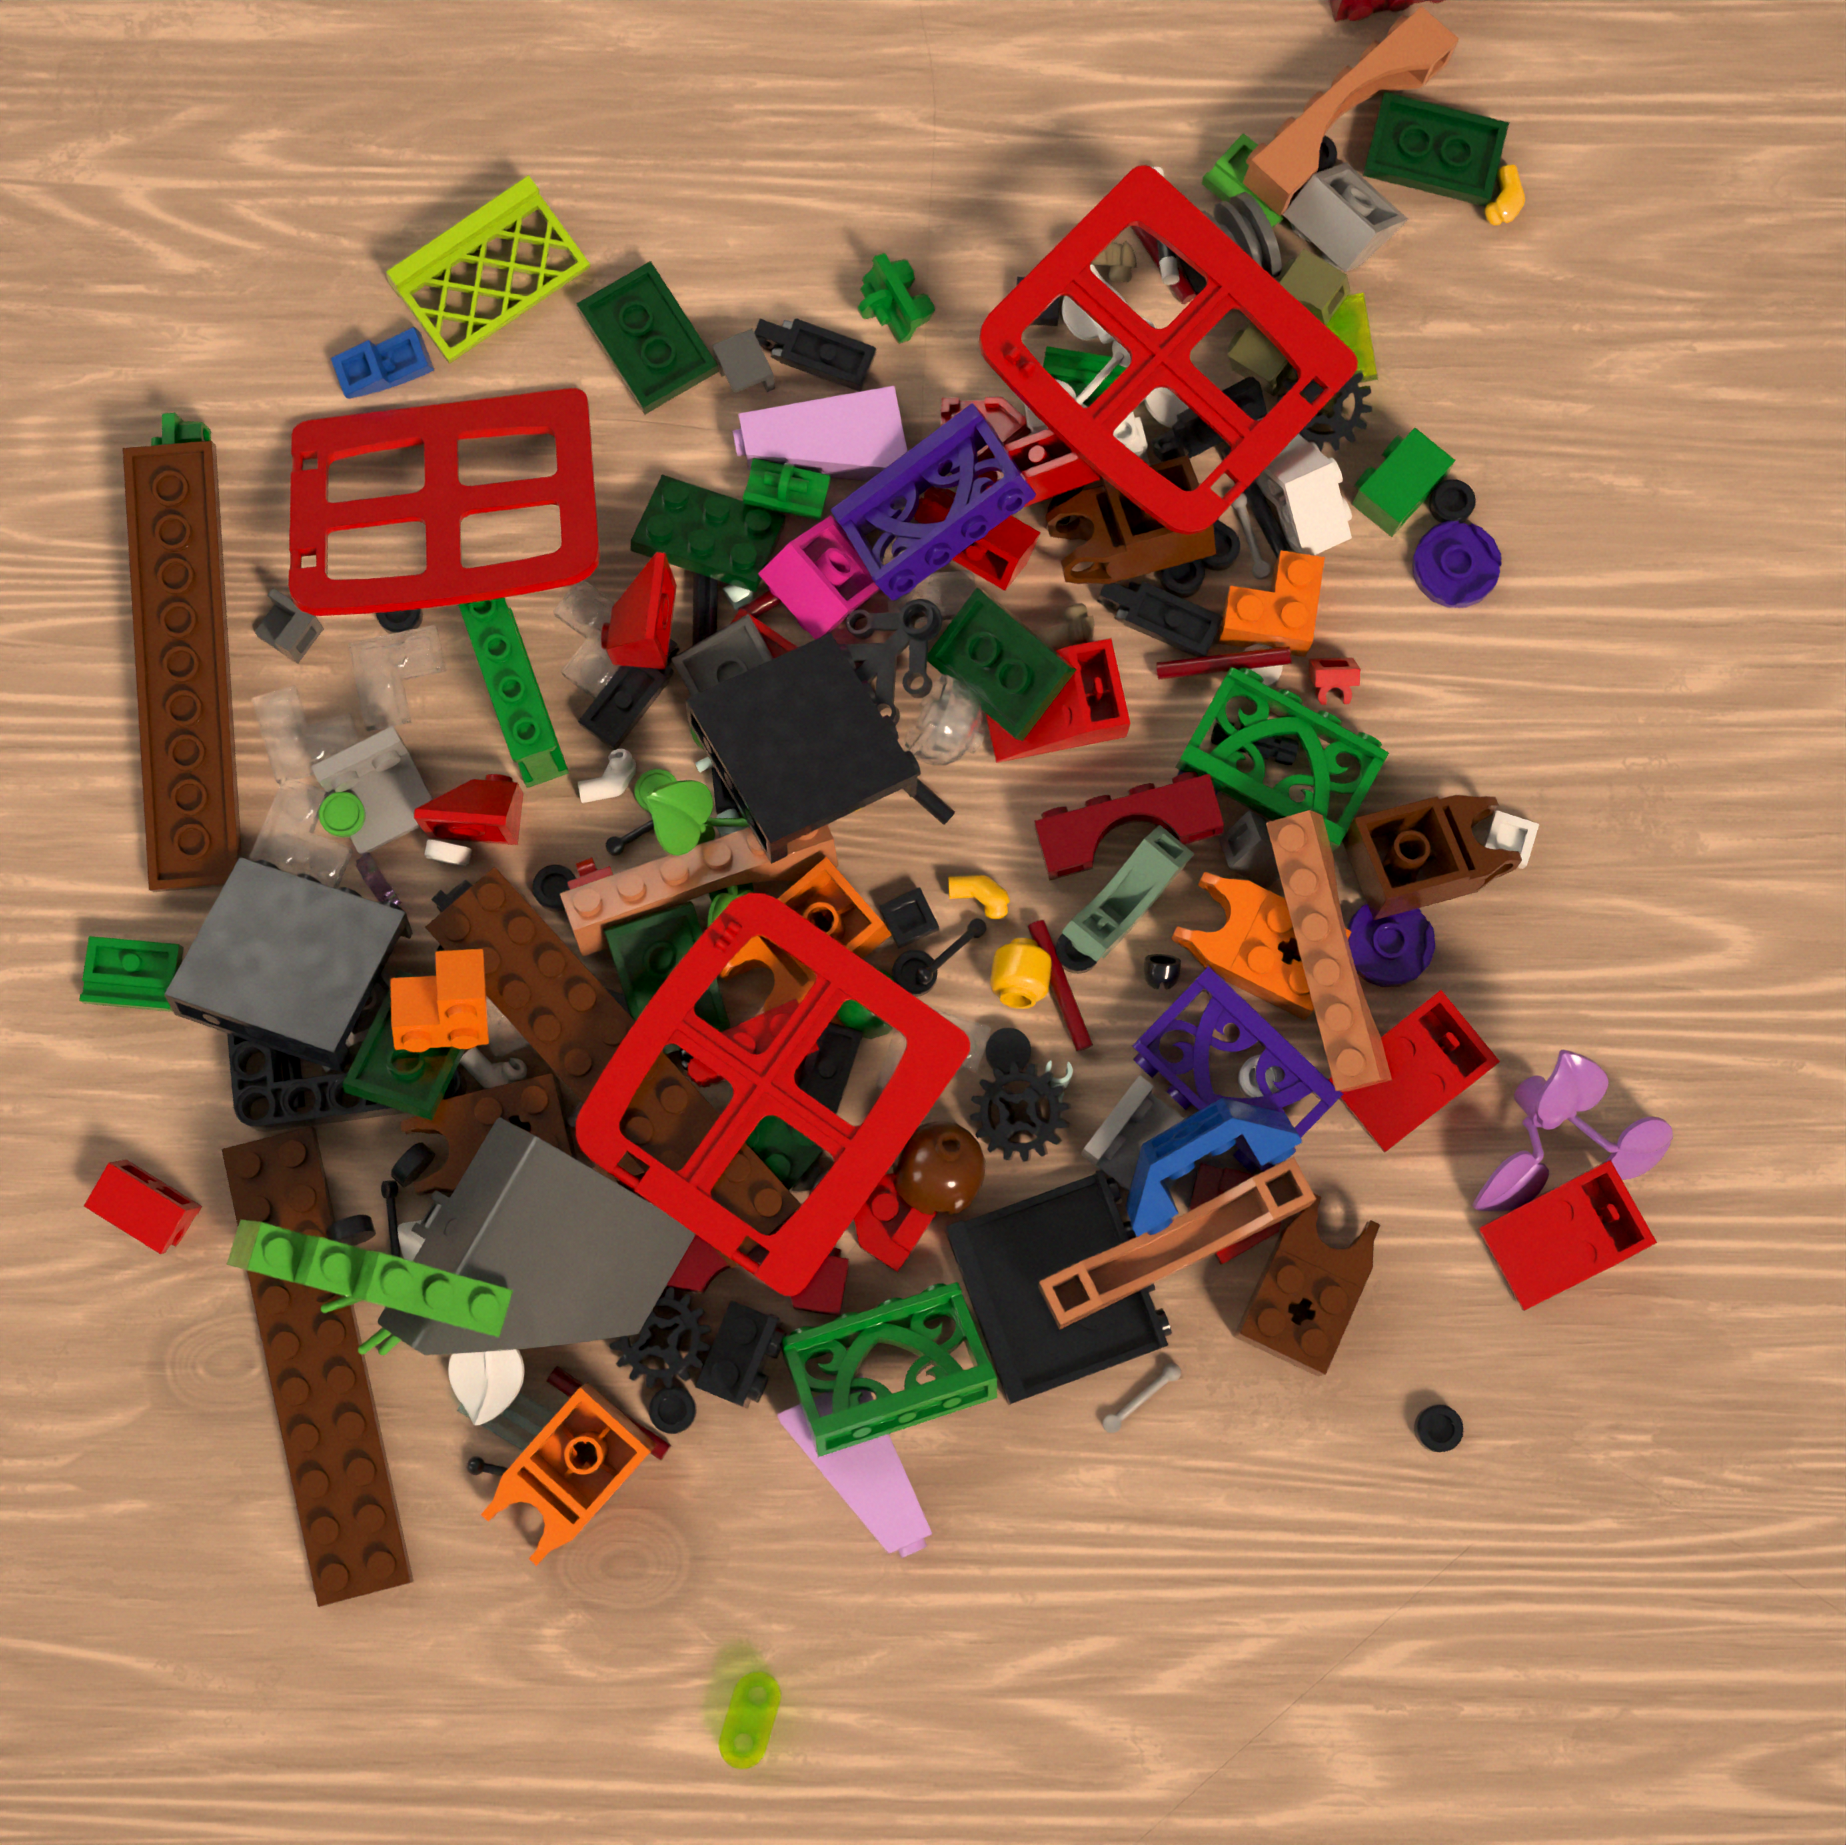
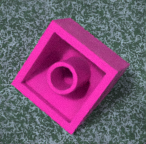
M832 515L789 542L758 573L768 585L770 592L784 603L797 618L799 625L809 632L815 640L836 628L852 611L857 610L880 590L874 583L871 574L844 529Z

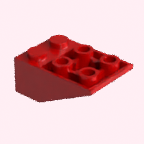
M1111 638L1056 650L1059 655L1077 670L1023 741L1015 739L985 713L996 763L1127 737L1131 723Z
M1440 990L1381 1037L1392 1080L1351 1091H1340L1343 1093L1340 1099L1385 1153L1496 1066L1500 1060L1444 992ZM1332 1077L1328 1080L1334 1085Z
M1611 1160L1595 1166L1478 1228L1523 1311L1621 1263L1657 1243Z

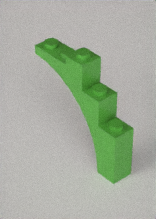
M240 1219L226 1264L495 1337H500L513 1292L511 1289L439 1270L385 1253L364 1250L263 1222Z

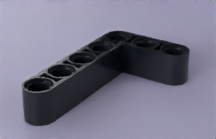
M227 1033L234 1111L236 1117L242 1123L257 1131L268 1132L407 1113L361 1098L353 1107H344L341 1099L344 1092L343 1082L348 1073L283 1081L280 1051ZM263 1053L265 1065L262 1070L255 1074H248L246 1069L248 1059L253 1054ZM457 1068L453 1075V1087L447 1094H444L442 1100L466 1094L467 1083L465 1077ZM308 1091L314 1092L316 1098L314 1107L307 1113L299 1114L296 1107H294L296 1097ZM262 1097L267 1098L269 1101L267 1114L261 1119L253 1120L250 1114L253 1102Z

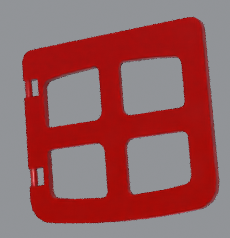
M1146 165L1133 168L988 314L980 328L978 341L984 360L1025 405L1072 451L1123 495L1167 529L1185 535L1201 533L1212 526L1326 403L1354 375L1358 366L1355 353L1157 170ZM1129 226H1139L1206 279V287L1165 328L1157 329L1150 326L1090 269V264ZM1062 295L1072 299L1121 344L1131 357V363L1124 372L1087 408H1083L1042 367L1023 344L1021 338L1022 333ZM1232 309L1240 310L1278 348L1298 374L1297 383L1259 421L1251 419L1203 375L1190 360L1191 350ZM1314 380L1324 390L1310 404L1300 395V392ZM1163 387L1172 391L1230 445V454L1193 491H1183L1156 472L1113 435L1114 430L1156 388ZM1225 473L1236 484L1221 498L1211 487Z
M566 388L303 421L293 428L291 435L292 472L290 483V569L288 586L294 605L302 612L313 616L353 615L405 611L493 600L574 585L591 576L598 567L600 547L588 397L583 390ZM532 434H549L555 437L557 472L552 476L466 486L459 482V440ZM424 444L425 483L421 490L409 494L336 503L328 502L329 466L332 462L366 453ZM317 459V469L303 470V460ZM544 505H557L559 507L562 543L557 551L473 568L462 566L461 522L465 517L472 514ZM405 522H421L426 526L427 567L423 573L370 579L333 580L328 578V535L330 533L340 530ZM316 555V566L302 568V557Z
M748 893L735 898L729 903L677 964L647 1004L619 1045L581 1108L576 1119V1138L580 1149L594 1163L784 1296H794L806 1288L970 1052L971 1042L968 1035L962 1029L783 902L765 893ZM756 936H763L811 969L816 975V981L769 1048L761 1054L747 1052L699 1018L694 1012L696 1002L725 966ZM847 1000H854L900 1032L906 1040V1049L891 1078L863 1123L858 1126L849 1124L802 1091L794 1081L796 1069L839 1008ZM668 1044H675L727 1080L733 1088L731 1101L685 1166L679 1171H673L625 1138L619 1129L620 1121L635 1092L663 1048ZM768 1115L779 1117L833 1157V1165L798 1210L772 1235L759 1233L711 1197L712 1187L759 1121ZM627 1151L650 1166L641 1180L618 1165ZM746 1236H749L770 1251L760 1265L737 1249Z

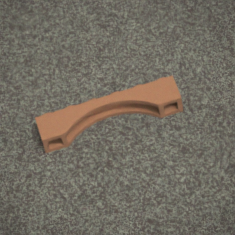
M1422 6L1409 18L1402 15L1389 29L1387 38L1381 43L1377 40L1373 41L1362 53L1359 59L1360 62L1355 67L1351 68L1349 65L1344 67L1333 80L1332 87L1325 94L1321 91L1314 94L1305 105L1303 114L1296 120L1293 117H1289L1279 127L1275 134V139L1268 145L1265 143L1259 144L1248 156L1246 163L1249 167L1243 184L1280 217L1312 175L1316 174L1319 166V150L1322 139L1339 117L1357 104L1376 95L1384 94V92L1420 89L1448 64L1459 38Z
M1308 810L1268 822L1266 825L1335 1091H1351L1390 1081L1392 1078L1381 1036L1364 996L1349 947L1338 897L1334 857L1323 815Z
M828 824L787 843L788 856L772 864L751 828L748 827L697 845L686 854L680 856L668 855L562 892L560 896L581 955L584 957L609 948L604 928L670 908L730 886L759 881H798L825 857L835 867H838L834 838Z
M1292 1157L1173 1219V1222L1161 1232L1154 1235H1148L1146 1232L1114 1248L1080 1261L1040 1281L1038 1288L1060 1330L1310 1207L1316 1198L1295 1157Z

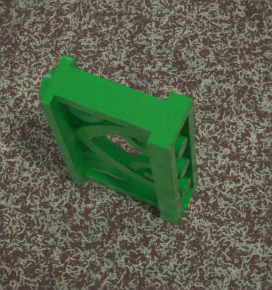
M505 598L458 604L511 758L515 763H518L526 787L529 788L569 774L511 607L508 608Z
M1230 667L1175 768L1184 773L1196 771L1199 776L1210 774L1215 790L1271 821L1308 810L1323 815L1333 853L1340 846L1348 831L1347 829L1389 753L1381 748L1382 743L1375 737L1363 732H1358L1356 735L1343 728L1342 721L1333 714L1322 710L1316 713L1303 706V700L1296 694L1285 689L1276 691L1263 684L1264 679L1256 672L1243 667L1239 670ZM1244 696L1255 704L1256 712L1252 715H1246L1239 707L1238 720L1245 728L1238 731L1228 721L1226 704L1234 697ZM1269 711L1281 717L1267 720ZM1214 719H1216L1220 728L1229 737L1208 754L1199 749V746ZM1296 734L1307 755L1312 776L1304 774L1292 775L1278 782L1273 789L1264 785V760L1259 750L1252 743L1271 736ZM1319 738L1328 742L1330 745H1328L1323 750ZM1241 748L1251 757L1254 763V768L1249 773H1243L1236 768L1238 760H1246V757L1238 752ZM1339 753H1348L1358 760L1360 774L1355 781L1346 784L1330 781L1329 774L1339 775L1349 768L1341 767L1337 764L1336 756ZM1306 785L1313 787V792L1306 789L1301 790L1304 794L1302 802H1295L1289 796L1291 786ZM1330 792L1352 794L1336 824L1326 819Z
M958 1282L948 1285L943 1283L934 1284L924 1289L920 1294L905 1299L891 1298L879 1304L877 1308L861 1313L847 1312L838 1316L833 1322L815 1328L812 1326L798 1328L791 1332L789 1336L784 1337L781 1342L783 1358L818 1457L997 1398V1377L991 1361L989 1362ZM948 1316L956 1324V1329L952 1337L939 1346L935 1342L942 1334V1323L935 1329H928L925 1327L924 1322ZM963 1341L974 1366L963 1370L959 1363L950 1355ZM878 1343L897 1346L920 1356L911 1365L906 1374L904 1390L892 1394L886 1386L876 1380L855 1378L864 1359ZM831 1353L833 1356L832 1361L828 1364L818 1363V1367L828 1375H837L836 1380H818L807 1373L805 1370L807 1360ZM932 1364L934 1367L928 1369L926 1375L933 1376L935 1380L919 1384L917 1376ZM867 1390L874 1393L876 1399L860 1404L859 1399L863 1396V1392L851 1394V1391ZM811 1391L819 1393L833 1392L832 1414L823 1417L819 1416Z

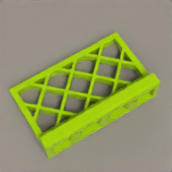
M528 175L387 270L386 274L390 286L398 297L402 298L450 364L588 270L590 263L541 197L539 188ZM536 210H539L548 223L545 238L521 234L523 219ZM516 225L515 233L507 231ZM552 230L560 241L551 239ZM495 238L512 240L513 247L510 262L485 258L487 244ZM519 242L544 246L540 268L516 263ZM549 247L567 250L576 261V264L564 272L546 269ZM481 248L479 257L471 255ZM460 262L477 264L475 286L450 282L452 267ZM484 266L509 270L505 292L480 287ZM514 271L538 275L537 290L529 296L511 293ZM445 273L444 281L436 280V278ZM544 277L554 278L543 285ZM424 286L441 288L442 295L439 311L421 308L412 295ZM448 290L473 294L470 316L445 312ZM479 295L504 300L501 315L494 320L475 317ZM509 301L519 302L508 309ZM428 317L438 318L436 328ZM443 319L468 324L466 339L451 349L441 336ZM474 325L483 326L473 333Z

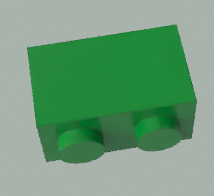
M1416 427L1405 438L1397 435L1382 453L1386 460L1377 470L1369 466L1354 484L1358 492L1352 505L1390 537L1397 533L1435 488L1446 478L1456 461Z

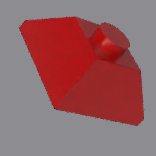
M656 552L612 607L610 623H603L601 647L606 649L613 665L666 669L677 584L665 553Z
M488 774L485 780L471 779L415 808L414 819L428 838L518 845L524 793L518 782H512V777L501 774Z

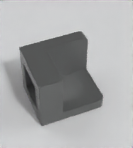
M752 328L712 345L714 359L718 364L719 372L722 377L726 376L733 392H739L760 382L763 383L767 392L775 389L773 372Z
M272 588L267 596L274 606L257 627L255 634L258 638L298 664L324 628L316 616L302 612L294 605L291 599Z
M1249 810L1218 839L1229 869L1263 888H1268L1280 878L1266 825L1269 821Z

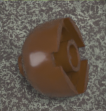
M946 1121L925 1123L918 1126L892 1163L895 1175L893 1183L903 1200L916 1210L929 1215H933L935 1211H949L948 1215H954L969 1207L978 1194L984 1181L986 1160L979 1142L970 1131L956 1123Z

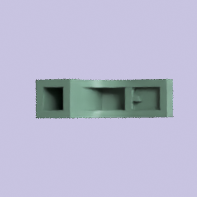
M1159 825L1143 839L1105 888L1071 919L1062 933L1071 940L1072 945L1080 953L1090 956L1096 962L1101 958L1104 959L1157 901L1194 853Z

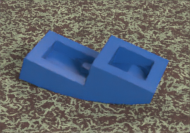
M415 327L377 345L367 340L331 358L343 394L347 399L383 391L434 371L421 332Z

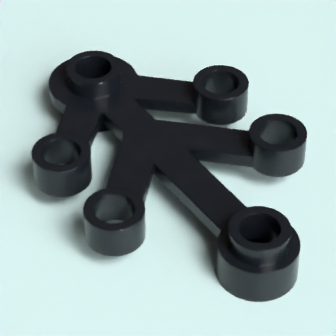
M926 599L912 600L906 603L900 612L868 613L863 609L852 611L847 617L846 626L851 634L858 639L869 638L874 631L896 632L884 643L838 644L839 647L846 646L854 662H864L855 670L861 682L867 680L870 683L877 676L876 707L879 712L885 708H891L890 718L895 726L900 720V711L894 705L897 656L908 646L909 671L903 677L904 689L914 698H923L932 690V680L926 673L928 641L939 633L942 627V614L933 602ZM923 616L927 617V624L921 629H916V620ZM861 618H867L865 628L855 630L856 622ZM917 677H923L924 683L922 687L916 690L911 689L912 681Z

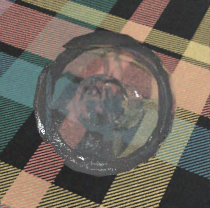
M942 674L933 683L931 692L921 701L920 706L923 707V710L917 722L912 718L902 748L904 752L910 750L917 760L932 766H946L956 762L967 751L974 754L980 747L986 730L980 728L983 710L977 696L961 681L947 674Z

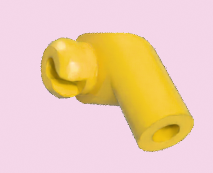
M1506 165L1497 171L1496 176L1501 193L1495 202H1490L1485 208L1486 217L1491 225L1497 226L1502 222L1509 223L1513 221L1525 204V195L1516 165Z
M985 875L948 877L949 899L976 898L984 905L985 915L990 919H1001L1007 915V904L1010 903L1009 895L1004 888L990 877Z

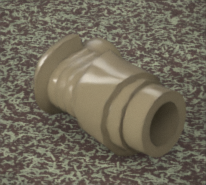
M1126 240L1123 245L1112 242L1091 263L1093 265L1110 266L1109 279L1114 282H1129L1132 278L1131 268H1137L1134 250Z
M1078 603L1064 609L1063 614L1067 621L1066 623L1035 633L1055 651L1083 642L1088 643L1094 635L1093 615H1087L1085 604Z

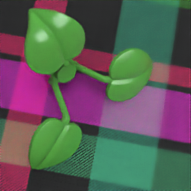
M695 780L671 782L643 796L653 819L658 842L671 855L680 856L686 854L695 846L714 840L715 830L713 827H749L745 818L709 817L713 809L711 792L705 784ZM737 885L727 887L728 893L718 894L712 901L708 915V927L735 898L755 892L750 889L738 891Z

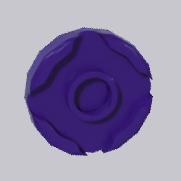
M1446 521L1433 526L1420 539L1412 557L1413 576L1419 589L1432 602L1447 608H1466L1481 602L1494 589L1500 574L1501 553L1494 538L1482 527L1472 523L1468 525L1466 523H1459V521Z
M1366 904L1351 917L1346 928L1352 931L1348 938V943L1357 974L1366 982L1380 987H1400L1416 980L1430 965L1435 951L1434 929L1419 908L1374 920L1368 904Z

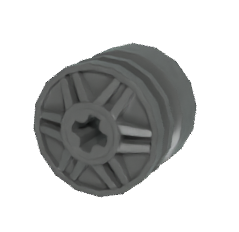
M1242 192L1231 197L1229 202H1220L1215 205L1213 216L1205 210L1201 211L1273 278L1280 275L1282 269L1281 255L1276 237L1264 211L1253 196L1247 192ZM1178 256L1187 280L1196 295H1198L1206 287V279Z

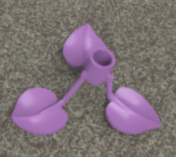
M1560 1050L1556 1066L1547 1081L1542 1076H1532L1524 1080L1514 1093L1515 1101L1527 1114L1522 1123L1529 1132L1533 1153L1531 1154L1525 1150L1519 1151L1504 1160L1487 1180L1472 1206L1478 1211H1508L1533 1200L1540 1193L1549 1177V1169L1540 1162L1544 1157L1537 1127L1551 1130L1568 1119L1608 1152H1612L1606 1161H1612L1622 1180L1632 1179L1646 1173L1662 1159L1673 1139L1672 1128L1662 1118L1645 1117L1628 1126L1620 1135L1617 1143H1612L1580 1119L1576 1113L1587 1111L1599 1103L1608 1088L1606 1073L1591 1059L1571 1051Z

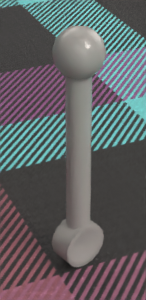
M1242 493L1231 505L1238 511L1255 563L1252 573L1257 579H1265L1269 575L1271 568L1269 563L1262 559L1245 508L1247 497Z
M1175 1363L1167 1364L1159 1378L1115 1415L1109 1414L1103 1419L1104 1429L1110 1433L1119 1431L1121 1422L1168 1381L1172 1382L1180 1378V1367Z

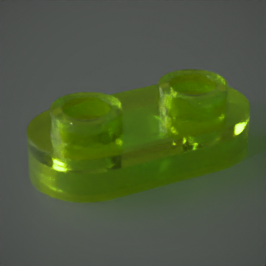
M752 1671L745 1674L738 1681L733 1691L719 1739V1751L724 1761L737 1769H748L755 1766L761 1761L767 1750L782 1697L778 1681L767 1672ZM755 1686L764 1688L767 1693L766 1701L762 1704L753 1703L749 1698L751 1688ZM742 1733L748 1734L753 1741L752 1748L748 1751H740L735 1745L737 1735Z

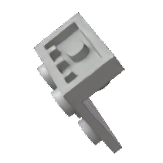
M393 725L311 766L318 782L329 796L336 792H348L355 795L362 802L366 812L365 822L356 834L350 836L360 855H366L419 828V824L414 819L415 808L433 800L402 738Z
M1140 1075L1081 1153V1156L1100 1170L1102 1169L1110 1178L1113 1177L1118 1184L1128 1191L1130 1190L1142 1144L1185 1119L1150 1093L1154 1086ZM1168 1176L1163 1180L1170 1190L1177 1179L1171 1180Z

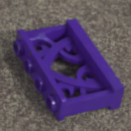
M971 403L833 507L831 512L837 522L843 527L871 574L874 583L892 601H895L911 592L917 584L936 570L946 566L952 558L975 541L984 538L991 529L1010 515L1020 511L1025 504L1035 498L1036 493L999 439L992 425L978 408ZM988 445L996 458L978 462L977 452ZM989 471H1000L1004 474V477L994 483L989 478H979V475ZM931 486L938 488L958 486L953 504L943 522L929 524L909 523L918 509L919 495ZM876 528L883 534L872 548L865 536ZM896 538L892 545V556L894 559L884 565V553L889 544Z
M1209 966L1132 1045L1138 1052L1133 1060L1151 1078L1159 1072L1172 1085L1166 1092L1185 1110L1192 1104L1200 1111L1217 1100L1226 1098L1285 1113L1282 1107L1313 1093L1320 1101L1294 1127L1300 1138L1343 1095L1342 1092L1335 1091L1334 1085ZM1203 990L1212 997L1204 1010L1198 1027L1182 1020H1176ZM1228 1023L1235 1024L1240 1031L1237 1041L1231 1043L1221 1041L1212 1036L1214 1028L1225 1036L1223 1029ZM1173 1030H1183L1195 1036L1194 1046L1187 1042H1178L1172 1045L1179 1047L1183 1051V1058L1178 1063H1171L1164 1059L1159 1050V1043L1163 1035ZM1258 1041L1266 1048L1259 1057L1256 1066V1081L1263 1096L1233 1098L1214 1094L1209 1073L1210 1045L1221 1051L1238 1052L1251 1047ZM1278 1066L1283 1069L1285 1077L1281 1082L1273 1081L1276 1088L1280 1090V1092L1273 1094L1267 1085L1265 1072L1269 1067ZM1193 1069L1198 1096L1176 1075L1187 1073ZM1241 1134L1235 1138V1146L1238 1150L1233 1156L1251 1174L1258 1168L1264 1172L1275 1165L1269 1161L1261 1166L1244 1135Z

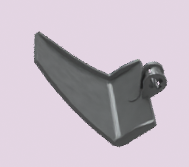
M498 1118L452 1196L449 1198L435 1190L431 1196L434 1202L421 1224L416 1222L411 1231L425 1239L413 1262L513 1290L500 1337L388 1307L384 1308L377 1322L381 1327L424 1355L528 1349L639 1334L695 1237V1233L658 1207L529 1132L502 1118Z

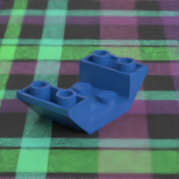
M1221 1098L1144 1142L1141 1146L1125 1204L1132 1229L1138 1237L1145 1232L1148 1235L1161 1232L1173 1222L1172 1217L1179 1214L1170 1190L1163 1179L1169 1176L1171 1180L1186 1175L1195 1167L1194 1161L1208 1153L1212 1156H1217L1226 1152L1236 1144L1235 1138L1241 1134L1244 1135L1261 1166L1269 1161L1271 1164H1278L1291 1157L1296 1152L1295 1146L1303 1141L1287 1115Z

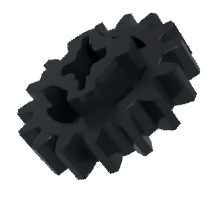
M1295 369L1294 372L1297 376L1295 380L1284 377L1282 385L1288 390L1298 381V374ZM1362 370L1355 372L1335 394L1336 397L1332 402L1333 411L1328 412L1325 408L1321 409L1299 432L1308 442L1309 440L1316 441L1315 444L1320 452L1324 447V442H1331L1335 451L1339 450L1340 438L1342 437L1353 443L1356 440L1352 430L1355 426L1366 429L1367 422L1360 415L1361 413L1372 412L1373 405L1362 401V398L1372 393L1370 386L1359 387L1358 385L1364 377ZM1312 380L1303 389V392L1308 397L1307 401L1311 404L1324 389ZM1353 392L1355 405L1353 413L1348 419L1342 410L1343 401ZM1286 394L1278 395L1277 402H1279ZM1315 423L1329 424L1333 431L1320 432L1310 427Z
M1012 1062L1010 1074L1007 1075L1000 1067H996L993 1069L996 1081L991 1082L981 1079L979 1084L986 1092L984 1096H972L971 1099L972 1102L981 1106L980 1112L970 1115V1120L981 1121L983 1125L975 1134L976 1137L989 1136L991 1141L987 1150L991 1153L999 1149L1000 1146L1003 1147V1157L1007 1161L1013 1158L1016 1151H1019L1023 1162L1030 1161L1032 1149H1035L1041 1157L1047 1155L1048 1151L1045 1143L1049 1141L1056 1145L1060 1144L1062 1140L1055 1133L1056 1129L1068 1128L1070 1125L1068 1121L1060 1118L1062 1111L1071 1108L1070 1103L1059 1102L1058 1096L1066 1088L1064 1085L1052 1088L1050 1082L1054 1074L1048 1071L1041 1077L1037 1076L1038 1067L1034 1063H1030L1026 1072L1022 1073L1019 1062ZM1019 1080L1031 1083L1023 1093L1017 1094L1003 1087L1008 1083ZM1045 1095L1050 1105L1049 1122L1042 1116L1041 1101ZM1026 1101L1029 1104L1026 1113L1030 1116L1032 1122L1025 1119L1015 1122L1012 1119L1015 1111L1011 1108L1009 1102L1021 1104ZM992 1102L999 1107L1000 1122L996 1127L991 1117ZM1021 1130H1028L1031 1134L1038 1137L1027 1143L1010 1141Z
M672 1287L667 1289L664 1297H659L654 1308L670 1307L681 1312L680 1315H676L672 1319L660 1318L652 1309L641 1329L640 1338L631 1346L630 1335L622 1336L620 1340L610 1344L611 1350L622 1351L624 1354L616 1362L619 1368L627 1367L628 1365L633 1367L629 1379L635 1382L644 1374L646 1375V1387L652 1389L658 1378L663 1379L667 1389L673 1387V1376L679 1375L685 1382L691 1380L687 1368L693 1365L702 1369L704 1364L697 1355L699 1351L707 1352L711 1349L710 1345L701 1341L702 1335L712 1331L711 1326L699 1325L698 1320L706 1312L702 1307L691 1311L689 1306L693 1298L688 1294L682 1297L680 1301H676V1292ZM657 1326L664 1331L670 1328L674 1329L667 1338L670 1344L667 1349H663L658 1345L649 1347L650 1341L655 1338L652 1330ZM691 1329L692 1342L684 1358L679 1350L682 1336ZM651 1356L664 1359L669 1368L661 1370L652 1369L643 1365L641 1361Z

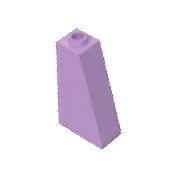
M894 386L739 413L741 429L732 430L737 457L746 455L748 470H751L753 458L782 465L785 463L794 464L795 468L830 475L831 478L869 481L908 452Z
M851 1391V1394L863 1392V1396L859 1399L860 1404L874 1400L870 1391ZM833 1392L823 1393L813 1398L820 1417L832 1414ZM799 1404L777 1414L783 1427L889 1554L898 1550L901 1558L927 1547L924 1538L931 1535L932 1532L889 1434L818 1457L801 1405Z

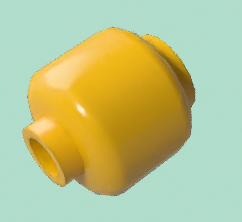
M1016 938L1011 943L999 947L994 953L990 978L992 992L1000 998V1002L1008 1007L1017 1009L1033 1007L1036 1002L1045 998L1049 991L1052 966L1050 955L1043 948L1038 947L1037 942L1028 938Z

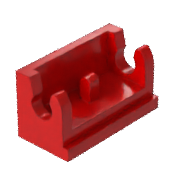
M127 1159L107 1164L84 1204L85 1208L159 1254L166 1253L171 1244L176 1247L180 1243L195 1216L198 1215L203 1207Z

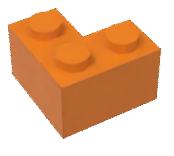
M1281 550L1274 565L1270 592L1230 585L1224 601L1223 619L1221 621L1218 643L1244 648L1255 644L1266 645L1272 648L1290 646L1291 655L1306 657L1314 638L1325 557Z
M483 949L435 951L436 976L390 978L391 1020L395 1050L405 1049L410 1052H423L429 1048L452 1046L457 1049H471L477 1045L489 1044Z

